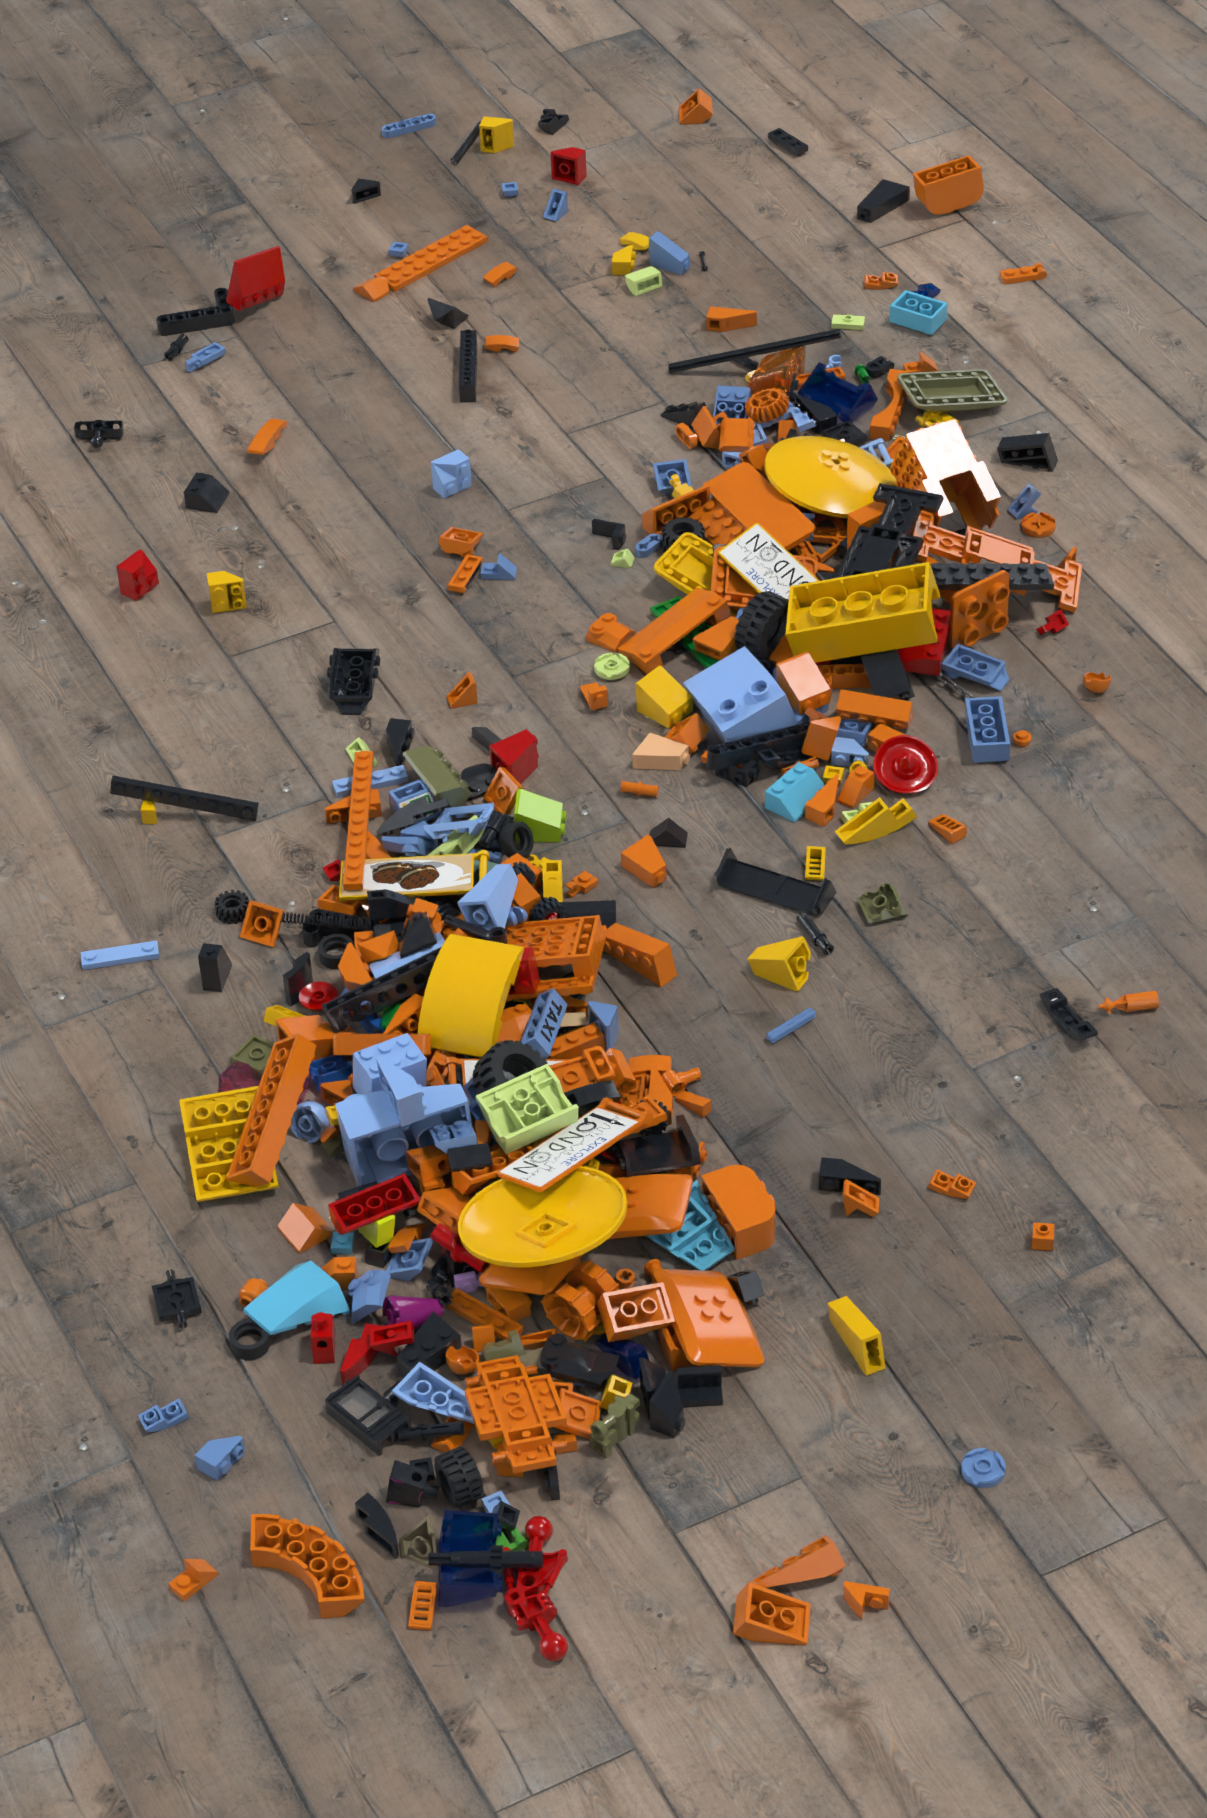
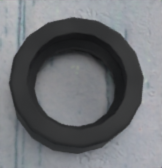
M523 822L506 824L501 829L499 835L501 850L509 858L516 853L526 857L533 849L534 839L532 831ZM514 831L518 833L520 838L518 850L513 843Z
M332 934L323 938L318 944L321 964L326 968L338 969L343 954L330 955L326 952L334 948L346 949L347 944L350 942L355 948L353 940L343 934Z
M244 1319L237 1322L229 1332L230 1348L233 1354L240 1359L254 1360L260 1358L268 1352L271 1346L270 1334L252 1319ZM254 1333L262 1336V1339L253 1345H243L237 1342L239 1338L246 1334Z

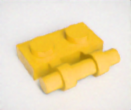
M927 411L923 413V417L920 415L916 416L915 421L920 426L928 428L935 423L941 424L955 418L945 412Z

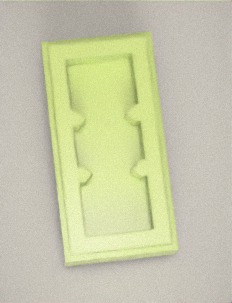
M833 314L831 328L863 330L865 316Z

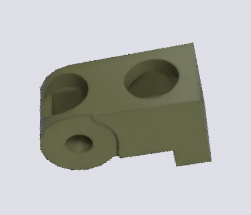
M516 1330L507 1332L509 1338L497 1343L489 1342L485 1344L482 1348L484 1359L489 1361L515 1355H524L525 1351Z

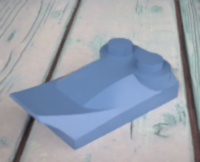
M960 644L954 647L941 666L944 674L950 679L961 676L1002 691L1009 682L1006 662Z

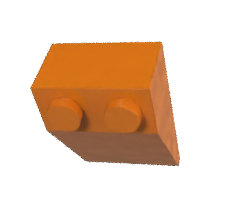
M663 1282L605 1292L597 1302L609 1343L630 1339L675 1322Z
M748 1582L736 1597L733 1635L753 1642L806 1645L808 1643L811 1604Z

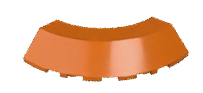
M251 1514L250 1552L253 1567L279 1569L303 1581L317 1599L321 1618L344 1617L365 1602L363 1584L356 1564L337 1540H333L325 1535V1531L314 1525L310 1527L302 1524L295 1518L288 1520L280 1518V1515Z

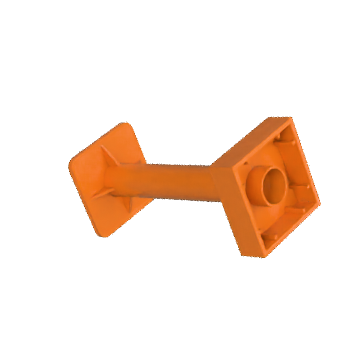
M874 501L848 514L847 551L859 526L871 528L872 524H877L886 507V503ZM899 551L894 552L888 566L893 564ZM929 554L925 562L918 560L914 562V564L930 562V564L939 563ZM1005 570L999 571L962 590H939L940 597L951 605L949 640L951 649H954L957 644L967 647L973 646L979 639L992 633L1001 632L1007 626L1009 620L1008 597L1010 589L1009 573Z

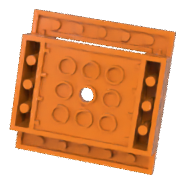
M600 915L517 923L514 927L505 926L508 944L524 948L533 947L537 967L545 968L552 965L566 966L572 964L574 977L540 980L535 994L508 995L506 1002L515 999L528 1000L537 998L539 994L552 988L564 997L571 994L586 995L593 993L607 935L606 925H601Z

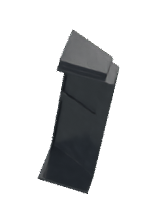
M730 847L726 849L715 874L716 881L721 887L800 912L805 911L813 916L823 913L836 894L832 881L826 877L822 886L811 884L738 861Z

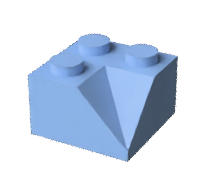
M459 449L431 461L433 489L443 498L472 486L470 458Z

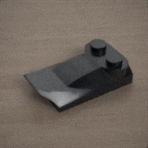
M552 1334L548 1336L542 1349L537 1374H550L553 1378L600 1388L602 1382L611 1374H614L620 1356L569 1343L564 1335Z

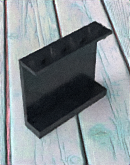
M684 1115L675 1116L677 1131L619 1140L611 1145V1147L613 1146L617 1161L620 1162V1168L625 1170L627 1177L701 1165L699 1145Z

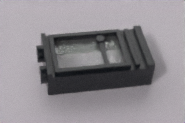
M359 1375L348 1380L341 1388L331 1393L325 1399L327 1414L379 1456L383 1454L381 1442L389 1437V1441L395 1443L398 1440V1429L411 1427L410 1416L403 1414L362 1381Z

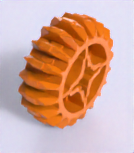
M780 388L762 389V391L751 395V398H748L747 402H745L746 415L755 423L772 422V420L783 416V413H786L789 409L788 396Z

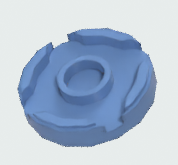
M987 1448L973 1449L962 1460V1476L969 1484L975 1487H993L999 1484L1005 1476L1006 1464L1004 1458L996 1451L992 1452Z

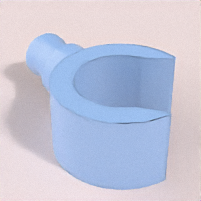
M830 356L829 363L824 367V370L835 367L842 368L841 356Z

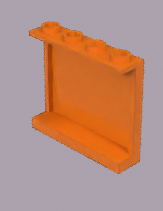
M454 1187L426 1191L421 1196L417 1211L435 1224H444L459 1234L458 1221L461 1212L477 1193L473 1192L472 1194L462 1195Z

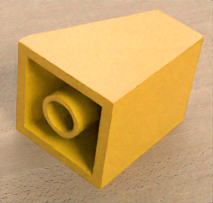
M660 665L636 683L637 711L668 729L693 711V697Z

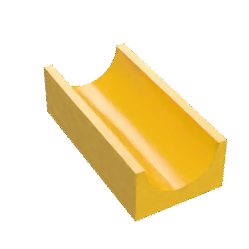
M930 562L790 586L786 637L793 656L807 651L816 663L936 643L938 637L932 614V600L940 599V593Z

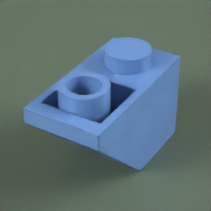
M234 1436L208 1441L195 1454L197 1469L218 1481L224 1474L228 1473L231 1466L237 1460L243 1457L245 1453L243 1437Z

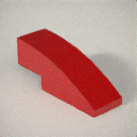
M366 1323L361 1338L351 1339L340 1370L342 1385L348 1380L353 1379L356 1375H360L374 1360L378 1351L370 1347V1329L381 1327L380 1325Z

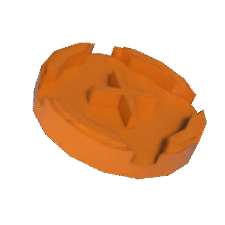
M1033 512L1027 514L1022 519L1021 528L1027 535L1041 538L1051 535L1055 531L1056 523L1050 514L1044 512L1035 514Z

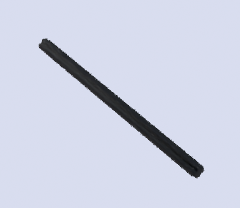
M840 329L674 362L668 365L670 373L840 339L841 331Z

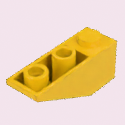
M562 860L542 861L543 898L547 897L549 899V897H553L559 902H563Z

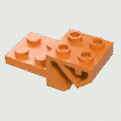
M595 1046L583 1050L582 1056L549 1065L560 1080L563 1093L589 1084L612 1080L618 1093L636 1089V1080L622 1051L609 1048L605 1052L602 1047Z

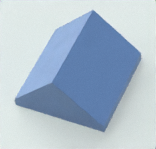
M589 1001L587 1002L588 1024L595 1023L604 1034L606 1052L609 1048L614 1047L619 1035L618 1006Z

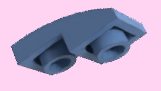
M179 1398L161 1409L158 1405H155L138 1415L147 1433L169 1428L190 1418Z

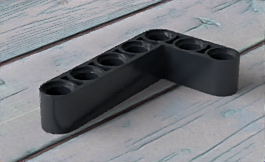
M226 288L215 289L216 306L158 316L156 318L158 334L169 336L234 324L233 307L226 302L228 290Z

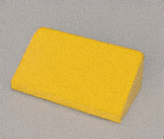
M274 1005L266 1008L264 1022L276 1026V1020L279 1018L301 1017L305 1015L280 1005Z

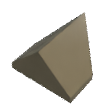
M428 1515L400 1538L401 1555L406 1559L439 1572L438 1566L428 1565V1554L437 1553L433 1516Z

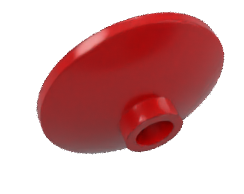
M327 982L310 983L303 987L299 993L301 1005L314 1011L323 1010L321 1005L338 997V991L335 986Z

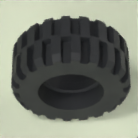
M771 591L755 595L754 599H751L742 610L743 613L739 616V622L736 624L735 643L738 650L745 646L759 662L762 659L770 662L769 657L786 633L789 600Z
M513 1040L500 1041L492 1046L475 1064L472 1076L474 1079L473 1086L477 1090L476 1095L507 1082L503 1070L515 1077H519L548 1063L545 1058L542 1059L540 1057L541 1054L537 1050L534 1051L532 1046L528 1044L523 1045V1042H513Z

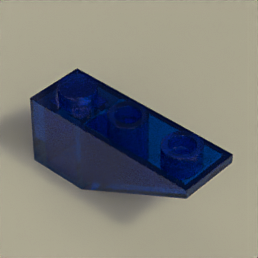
M606 1333L595 1341V1345L601 1351L620 1356L617 1367L625 1375L635 1380L640 1377L639 1358L649 1360L644 1346L629 1339L609 1343Z

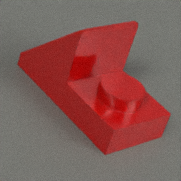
M412 1321L370 1329V1347L380 1352L398 1356V1346L414 1343V1325Z

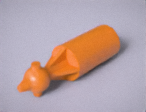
M1156 990L1124 994L1114 1002L1109 1000V997L1105 998V1001L1098 1005V1008L1107 1011V1014H1110L1113 1008L1125 1012L1155 1009L1159 1007V998Z

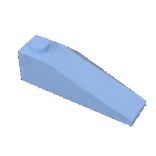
M421 1362L392 1390L394 1395L409 1405L474 1424L465 1398V1391Z

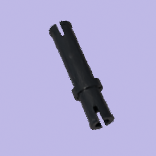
M802 911L805 917L799 913L796 919L810 935L813 944L818 946L824 955H829L826 949L831 954L834 947L827 940V935L820 931L807 912Z
M463 1421L433 1425L417 1424L415 1427L398 1429V1438L400 1442L410 1440L421 1442L429 1438L464 1435L465 1426L462 1423Z

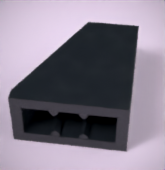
M203 943L198 955L203 990L222 992L230 973L232 962L222 945Z

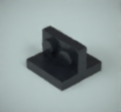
M721 1365L676 1369L678 1391L683 1408L723 1405Z

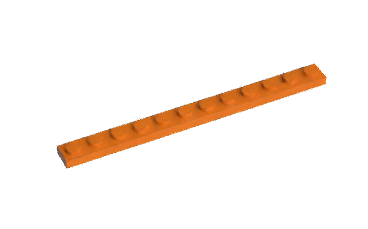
M373 751L355 752L343 881L344 890H361L364 885L374 762Z

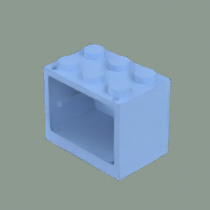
M408 1033L353 1053V1088L357 1094L364 1095L373 1091L383 1090L379 1080L376 1063L377 1056L383 1057L414 1077L417 1085L421 1084L422 1087H426L427 1059Z

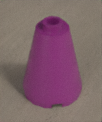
M390 1295L385 1297L382 1306L383 1316H387L388 1323H384L385 1326L412 1321L414 1331L423 1325L433 1311L439 1317L444 1314L443 1305L439 1303L438 1299Z

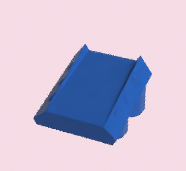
M331 1055L314 1060L309 1067V1074L320 1093V1085L322 1083L349 1080L348 1076L353 1073L352 1065L346 1060L345 1055Z

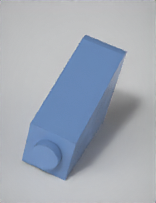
M657 231L649 238L651 266L679 275H683L689 270L691 262L687 252L661 232Z

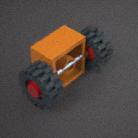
M517 862L513 863L514 866L512 868L518 878V883L511 907H521L527 912V920L525 922L566 918L565 914L567 912L556 898L549 897L548 899L545 897L543 898L544 901L541 900V896L532 885L536 884V875L529 866L522 862H519V864Z

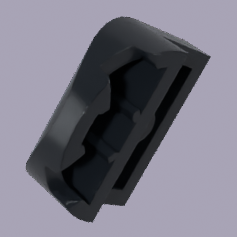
M485 763L476 764L462 771L460 779L468 783V789L472 793L468 798L469 800L485 795L497 772L492 765Z

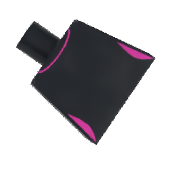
M394 1460L389 1477L386 1503L421 1507L424 1496L437 1499L439 1486L427 1483L429 1473L426 1470Z

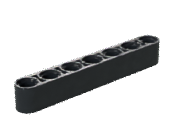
M801 723L710 746L707 750L706 767L711 770H720L748 763L751 759L759 760L760 758L755 754V751L771 748L775 753L799 750L800 745L805 741L810 723Z

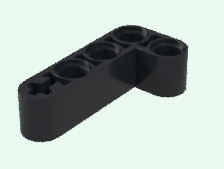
M315 909L309 913V915L311 914V924L313 915H315L314 923H316V916H319L318 924L322 915V925L324 923V916H326V925L329 916L330 925L331 918L334 917L333 926L335 925V918H338V926L339 918L341 917V926L343 918H345L344 926H346V919L348 918L349 927L350 919L352 918V928L354 926V919H356V928L358 919H360V928L362 920H364L363 928H365L366 920L368 921L367 929L369 927L370 918L323 909ZM371 920V929L375 920ZM375 921V925H380V922ZM305 924L302 927L304 944L307 947H317L324 936L332 934L347 935L355 942L354 932H363L362 929H341L340 927L333 928L332 926L329 928V926H311L310 924Z

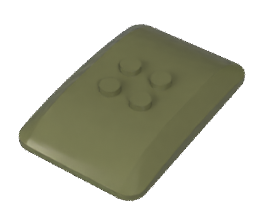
M982 369L901 373L897 376L898 382L913 405L925 411H977L1007 403V397L991 374Z

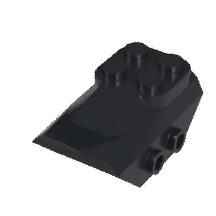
M333 649V655L329 657L331 667L327 669V677L330 678L329 698L334 701L342 715H361L366 705L372 699L375 679H378L379 676L377 666H380V649Z

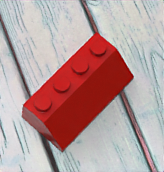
M404 1173L328 1204L331 1222L338 1234L342 1235L419 1204L420 1197Z

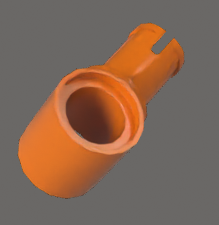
M698 1067L678 1073L668 1070L661 1077L672 1096H677L685 1090L688 1083L701 1079V1071Z

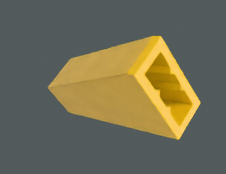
M847 1296L828 1302L830 1322L864 1374L867 1376L886 1369L881 1333Z

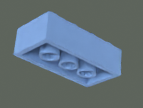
M1002 696L965 698V720L972 763L1009 761L1010 740Z

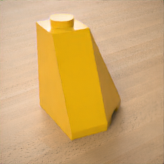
M801 936L757 947L747 960L754 975L793 991H799L808 980L809 972L806 971L807 960H810L811 951L805 938Z

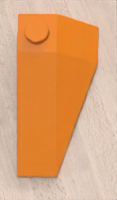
M519 1004L503 1010L500 1019L503 1023L497 1043L500 1041L504 1042L505 1040L521 1042L532 1013L528 1005Z
M825 1535L800 1549L801 1555L789 1556L784 1559L782 1567H772L750 1581V1583L767 1588L824 1578L829 1575L834 1577L840 1574L842 1568L846 1567L835 1543Z

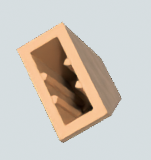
M649 733L632 754L633 768L681 770L690 760L689 745Z

